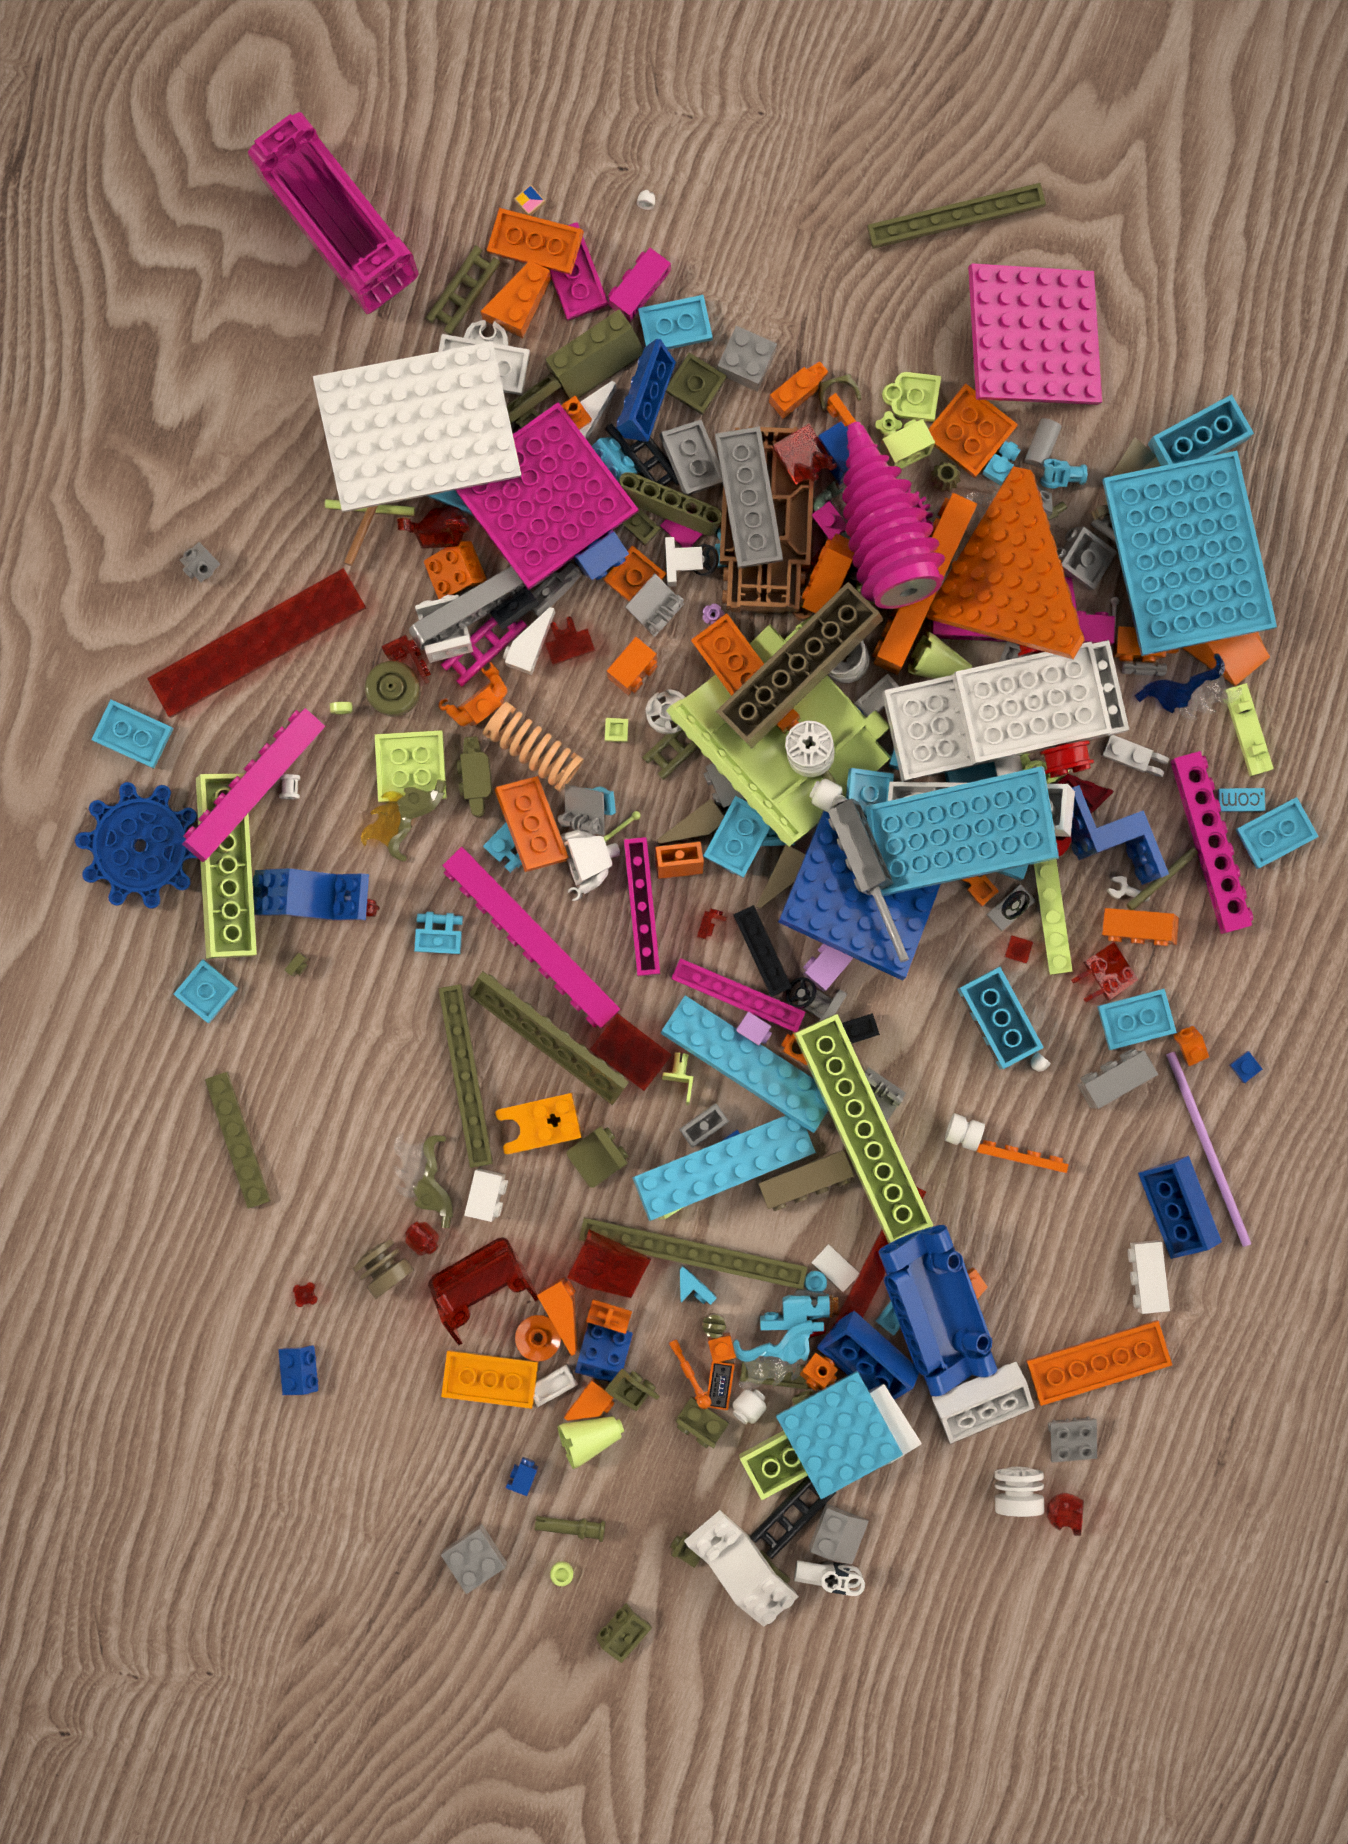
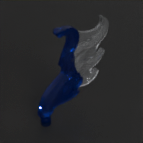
M1215 653L1216 666L1209 671L1191 676L1187 683H1179L1168 679L1157 680L1142 686L1143 689L1134 696L1139 702L1148 696H1153L1158 699L1163 708L1168 712L1174 713L1175 708H1178L1181 715L1187 720H1197V717L1192 715L1193 711L1207 714L1215 713L1216 710L1210 708L1211 704L1214 702L1227 704L1236 701L1241 695L1242 688L1239 687L1236 691L1228 689L1223 677L1225 670L1224 661L1218 653Z

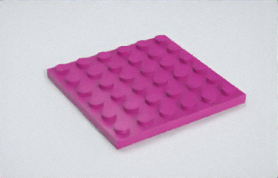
M975 263L969 265L976 400L1090 405L1102 403L1094 271Z
M559 402L513 434L521 477L455 490L528 590L572 560L576 554L583 552L587 546L597 539L603 538L607 535L608 531L614 530L639 512V509Z

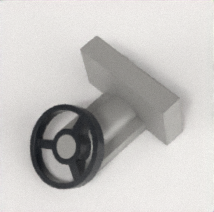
M1020 884L986 915L1000 931H1003L1036 900Z
M805 977L792 981V988L786 991V998L791 1006L798 1009L804 1008L820 1018L819 1021L834 1015L847 996V993L838 989L831 999L816 990L815 984ZM805 981L810 982L812 986L808 985V987L806 988ZM798 982H801L800 987L795 992V996L790 998L792 988Z

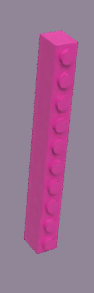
M463 847L459 848L442 865L446 869L443 873L452 882L457 880L462 885L459 890L467 898L472 896L477 901L475 906L483 914L488 912L493 917L491 920L492 924L499 931L504 928L509 933L506 938L515 947L519 944L525 950L522 954L531 963L535 960L541 966L538 971L546 979L551 977L556 982L554 987L562 995L567 993L572 998L570 1001L571 1005L578 1012L583 1009L588 1014L585 1019L594 1028L599 1026L602 1029L621 1010Z

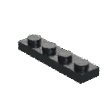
M755 905L733 914L770 996L773 997L792 988Z

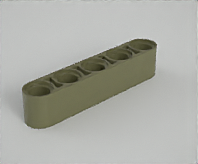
M625 472L620 476L618 483L636 507L704 535L711 536L718 531L722 521V512L717 507L631 472Z

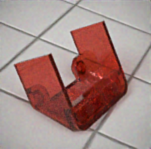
M504 1237L495 1239L436 1273L428 1283L441 1322L458 1346L463 1343L457 1328L465 1325L471 1315L469 1307L508 1285L510 1290L515 1293L527 1289L535 1302L539 1300L527 1271L511 1243Z

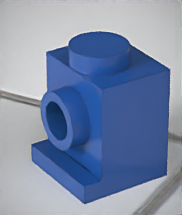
M522 1457L520 1465H514L510 1478L514 1480H508L506 1488L527 1496L539 1466L534 1465L535 1461Z

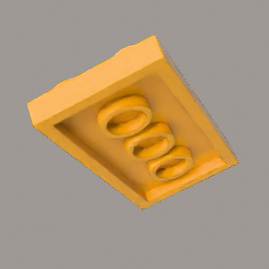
M448 1350L441 1397L532 1409L539 1361Z

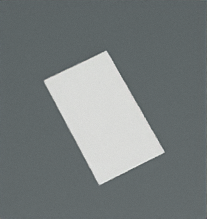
M829 1244L811 1262L842 1292L860 1275Z

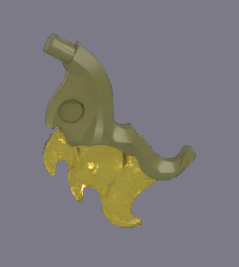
M438 779L435 789L432 791H424L415 787L404 788L405 796L397 791L385 792L381 798H388L389 802L371 811V815L377 813L379 818L376 822L363 829L361 833L363 845L366 846L369 839H377L388 847L390 854L394 858L403 862L406 861L407 856L399 851L400 843L411 830L412 819L431 812L440 803L445 794L443 791L446 781Z

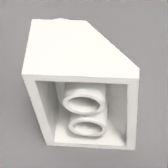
M882 1384L868 1390L903 1453L902 1456L921 1445V1441L886 1386ZM900 1456V1457L894 1459L893 1461H891V1462L885 1464L884 1466L893 1463L894 1461H896L897 1459L901 1458L902 1456Z

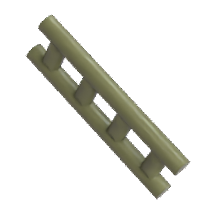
M476 245L425 317L430 323H433L438 318L447 324L444 332L448 335L454 332L501 263L494 257L490 263L481 258L479 255L482 249ZM473 264L485 270L478 281L467 275ZM461 282L472 288L465 299L454 293ZM448 300L459 306L453 317L442 311Z
M683 729L674 734H666L642 757L647 764L654 760L662 768L658 775L663 780L698 748L694 741H691L686 747L678 741L676 737ZM670 744L679 754L668 763L660 752Z

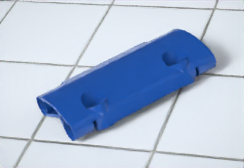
M937 1225L898 1238L882 1247L878 1252L887 1274L884 1277V1283L913 1363L918 1372L924 1375L930 1395L935 1397L944 1395L971 1375L988 1377L995 1374L998 1369L991 1352L992 1338L986 1326L963 1257L959 1252L955 1251L947 1226Z

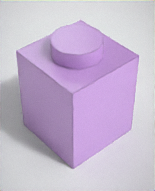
M747 1012L736 1029L738 1033L758 1046L761 1042L766 1044L772 1034L769 1031L771 1026L750 1012Z

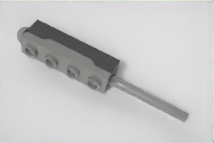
M843 796L836 797L832 802V809L828 810L830 815L828 819L829 824L838 834L837 843L840 849L846 853L847 859L845 861L849 870L853 871L856 877L854 879L856 888L859 892L869 896L873 895L901 963L909 960L881 892L882 889L894 884L860 803L852 798L848 800Z

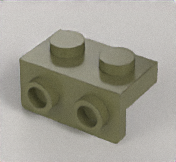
M623 1368L605 1389L610 1396L635 1411L639 1409L649 1395L656 1400L660 1397L654 1391L656 1386L647 1379L642 1381L643 1378L632 1370L629 1373Z

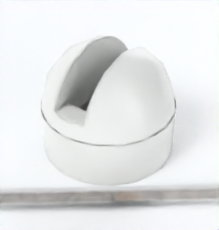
M649 190L640 192L637 205L645 210L653 209L655 205L654 193H649Z
M1038 1052L1031 1059L1032 1068L1038 1072L1044 1071L1051 1064Z

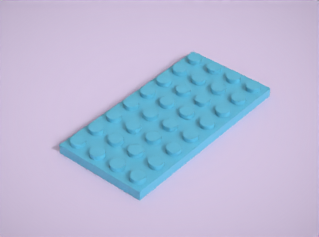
M1042 766L865 806L867 822L894 883L881 890L883 896L1059 859L1045 769Z

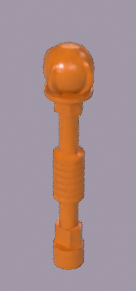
M677 1339L670 1342L669 1345L675 1356L677 1355L686 1378L690 1380L695 1389V1400L697 1399L698 1406L701 1409L709 1408L711 1406V1398L706 1395L707 1392H703L702 1388L699 1387L694 1377L695 1373L689 1362L685 1360Z

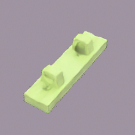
M1247 683L1225 689L1223 692L1249 775L1253 776L1273 770L1274 768Z

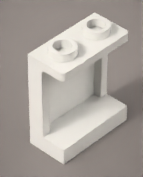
M446 595L442 599L435 601L427 600L416 605L415 609L419 620L455 600L459 595ZM468 627L458 631L442 642L424 646L430 663L473 652Z

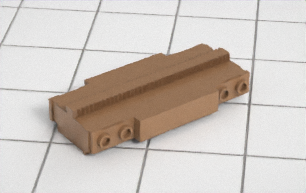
M760 427L783 561L738 569L723 486L719 565L728 566V568H724L723 581H728L727 590H723L722 604H727L726 610L738 613L740 611H752L762 614L769 612L785 613V611L798 613L799 607H802L804 604L803 594L800 593V585L805 583V571H801V569L809 570L811 558L814 476L805 475L809 474L810 460H806V452H810L811 438H807V431L797 429V427H794V429Z

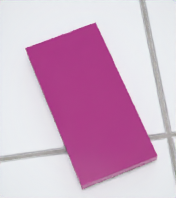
M575 222V223H573V224L568 225V226L580 228L579 225H578V222ZM582 237L572 274L569 275L550 270L551 280L567 321L609 306L587 245Z

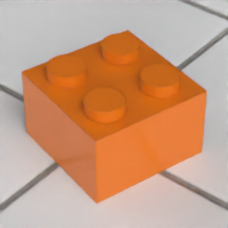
M635 637L608 668V679L628 696L631 692L635 694L643 685V678L646 675L651 676L657 669V653L639 638Z

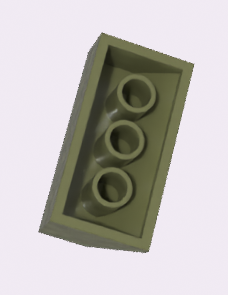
M619 309L547 357L545 361L548 370L559 381L568 399L574 396L578 399L642 356L644 349L632 326Z

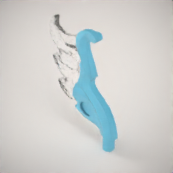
M812 1320L796 1324L787 1331L777 1345L769 1342L751 1350H743L740 1348L739 1341L734 1340L735 1355L744 1362L748 1370L746 1382H739L738 1384L745 1390H754L760 1387L766 1379L773 1378L772 1386L774 1387L783 1380L788 1372L793 1373L791 1380H795L801 1371L799 1359L806 1361L809 1356L810 1334L824 1331V1322H812Z

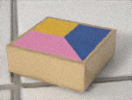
M531 184L514 198L516 204L526 215L530 216L546 203L545 199Z

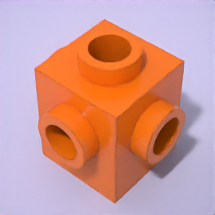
M815 1353L799 1375L807 1380L805 1383L815 1391L818 1389L821 1391L825 1387L834 1384L837 1379L835 1373L838 1369L834 1367L835 1363L826 1356L822 1358Z

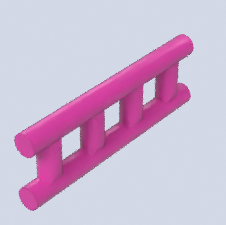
M491 617L470 636L473 652H470V654L477 661L468 670L458 661L464 654L447 658L440 665L446 671L452 666L460 675L456 682L463 687L527 627L523 620L508 626L509 631L499 639L491 630L497 624L494 618ZM483 636L493 645L484 655L475 646Z

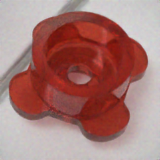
M308 1282L306 1285H295L293 1287L296 1306L303 1307L305 1304L310 1303L314 1305L317 1303L318 1298L315 1296L314 1283Z

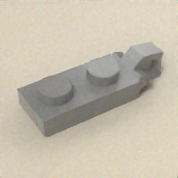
M572 562L560 572L555 571L532 593L539 605L532 609L538 617L563 596L582 575Z

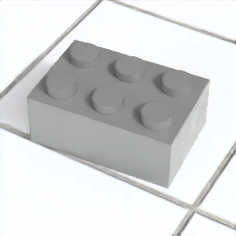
M1130 1049L1120 1055L1121 1059L1119 1061L1111 1060L1100 1066L1101 1071L1098 1073L1090 1072L1080 1078L1082 1082L1078 1083L1077 1086L1090 1108L1099 1109L1158 1075L1144 1050Z

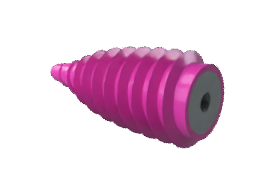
M853 422L848 425L847 430L849 457L846 461V466L849 470L843 479L847 487L842 494V499L846 503L843 516L848 521L845 530L847 535L851 537L849 549L855 552L852 562L859 569L857 580L863 585L861 594L866 600L875 602L876 606L880 608L892 609L908 606L931 596L941 587L944 576L939 574L938 568L944 563L945 557L943 554L934 552L939 546V541L929 537L933 531V526L922 522L926 518V510L915 507L920 500L919 496L914 493H906L911 488V482L906 479H897L902 472L901 468L889 466L887 462L890 457L888 455H881L877 449L878 445L873 443L865 427L860 422Z

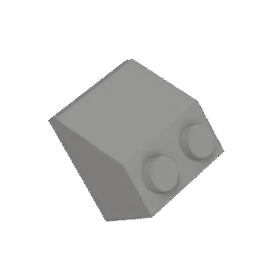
M826 1503L809 1545L810 1552L831 1561L853 1564L869 1520Z

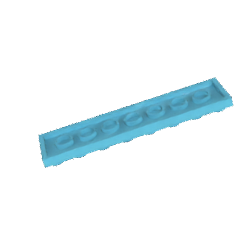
M686 995L660 1033L813 1133L828 1111L817 1084L812 1077L763 1045H756L738 1033L735 1027Z
M785 1115L632 1178L647 1217L651 1221L816 1152L807 1129Z

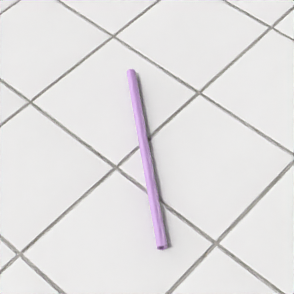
M1175 1051L1168 1053L1166 1056L1243 1247L1251 1244V1241Z

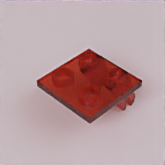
M810 423L772 446L795 485L807 479L816 481L819 478L818 474L814 475L816 472L824 468L833 470L837 467L836 463L832 464L833 458L826 452Z
M1112 942L1084 961L1083 964L1087 970L1071 979L1074 984L1092 973L1101 987L1083 999L1085 1003L1101 994L1109 1001L1138 981L1137 976L1115 942Z

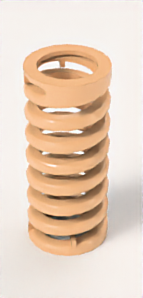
M505 702L492 716L483 731V735L490 738L492 742L500 741V747L504 750L510 748L509 753L511 756L516 757L520 755V763L526 764L529 762V769L531 771L539 769L538 775L540 778L549 776L548 783L561 792L565 788V784H568L577 773L584 759L574 752L571 756L572 761L559 773L563 763L571 753L570 748H565L549 766L552 758L561 746L559 740L555 741L551 748L539 759L552 736L550 733H547L530 751L534 741L542 731V727L537 726L528 738L520 744L526 731L532 725L531 719H527L520 729L509 738L523 714L522 712H517L512 720L500 731L502 724L505 725L506 722L504 720L509 713L513 714L516 710L510 703Z

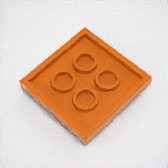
M965 383L930 426L929 431L935 441L934 446L976 478L992 459L993 455L996 454L1014 432L1018 424L988 400H976V391Z

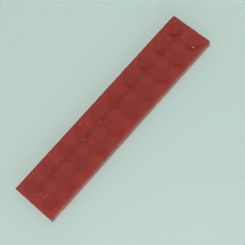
M342 568L147 679L168 717L172 718L366 609V606L347 572Z

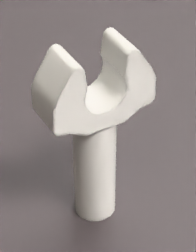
M1123 876L1111 878V881L1120 884L1121 888L1119 891L1111 888L1107 889L1110 896L1115 899H1120L1123 895L1135 898L1141 892L1138 889L1129 887L1127 878ZM1148 897L1144 902L1148 903L1150 897Z

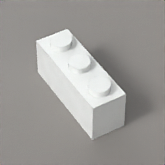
M1154 1240L1130 1243L1131 1249H1128V1259L1133 1264V1272H1130L1132 1286L1135 1285L1136 1295H1133L1134 1308H1138V1312L1142 1314L1170 1311L1162 1242Z

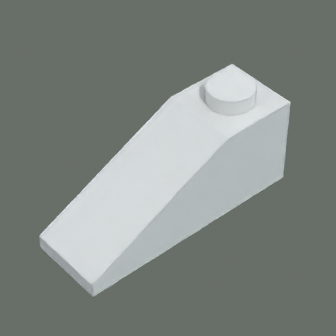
M613 381L580 402L592 418L589 424L580 429L586 440H588L616 391V383Z
M549 607L513 640L511 647H506L503 659H506V666L532 675L555 615L554 608Z

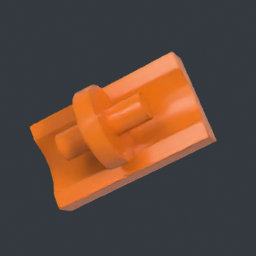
M593 1299L586 1322L626 1334L632 1311Z

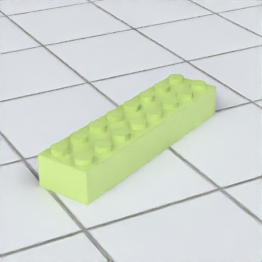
M245 773L200 774L196 778L198 819L207 809L210 812L216 806L213 802L222 792L226 795L231 788L228 785L236 776L241 778ZM247 814L210 857L204 862L201 861L206 959L252 957L257 955L249 816Z

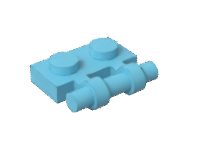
M505 823L483 847L499 862L505 857L510 859L504 867L511 873L516 867L519 868L522 863L518 853L514 855L511 852L515 844L508 825Z
M426 912V914L417 913V922L425 923V929H416L415 952L461 954L462 932L453 931V926L462 925L463 916H455L454 913H447V915L434 914V912ZM433 923L446 924L445 930H433Z

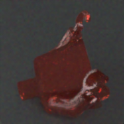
M458 507L434 508L419 523L411 522V518H397L398 530H406L415 534L422 549L458 547L464 533H467L470 529L466 516L462 514Z

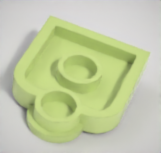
M903 372L897 376L895 383H891L884 388L882 393L883 400L886 404L892 406V412L899 418L923 419L924 421L934 422L941 376Z

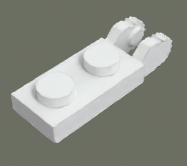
M1115 735L1109 736L1102 754L1107 759L1159 777H1163L1164 771L1160 768L1149 766L1150 759L1162 764H1168L1169 758L1154 753L1153 750Z

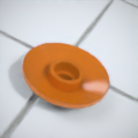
M533 1315L523 1320L518 1326L515 1334V1343L518 1351L525 1358L531 1361H544L551 1358L557 1352L561 1343V1337L549 1317ZM541 1333L543 1340L536 1341L534 1335Z

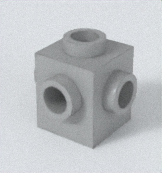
M200 542L193 548L188 549L180 559L185 566L182 570L191 579L196 577L200 582L209 578L220 565Z

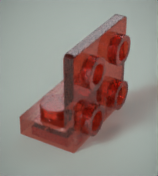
M404 635L381 646L389 661L400 662L406 659L407 654L410 653L426 684L430 682L428 676L431 673L423 659L419 660L418 656L422 654L414 639L409 640L407 635Z

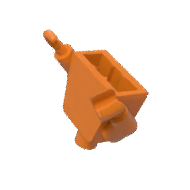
M492 662L489 663L491 667L487 671L484 668L481 669L490 680V683L460 706L456 707L449 704L442 706L443 703L448 702L446 698L439 702V709L446 711L460 726H467L468 724L470 726L477 725L503 705V698L508 692L507 687L499 676V670Z

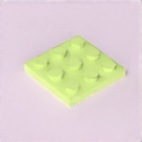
M442 730L375 734L379 803L398 802L406 794L404 788L415 787L424 791H432L435 789L438 779L446 781ZM445 785V788H444V791H443L445 794H444V796H443L442 799H447L446 785Z

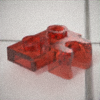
M571 616L567 617L568 625L564 630L559 629L555 622L550 624L555 640L547 642L545 645L553 666L595 651L588 628L577 632Z

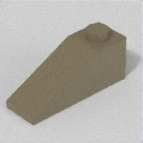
M710 799L658 838L657 843L661 846L708 837L713 833L715 835L724 815Z
M785 845L758 901L757 909L760 910L794 883L804 859V853Z

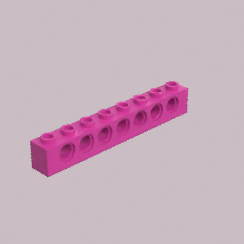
M1201 751L1174 758L1170 761L1194 845L1198 851L1199 862L1220 933L1224 934L1252 926L1253 914L1251 909L1247 908L1245 899H1247L1246 890L1239 882L1240 870L1238 865L1234 864L1232 855H1234L1233 846L1226 838L1228 832L1226 823L1221 821L1220 818L1221 806L1219 800L1215 799L1213 794L1215 789L1214 782L1207 774V759L1205 756H1202ZM1191 771L1197 773L1199 778L1197 783L1189 779ZM1197 793L1204 796V804L1197 803L1195 799ZM1203 815H1208L1211 818L1210 826L1203 824ZM1210 836L1217 839L1218 845L1216 848L1209 845L1208 839ZM1216 858L1223 860L1224 868L1222 870L1216 868ZM1223 880H1227L1231 885L1228 892L1224 891L1221 887ZM1230 901L1234 902L1237 906L1235 913H1231L1228 910V903Z

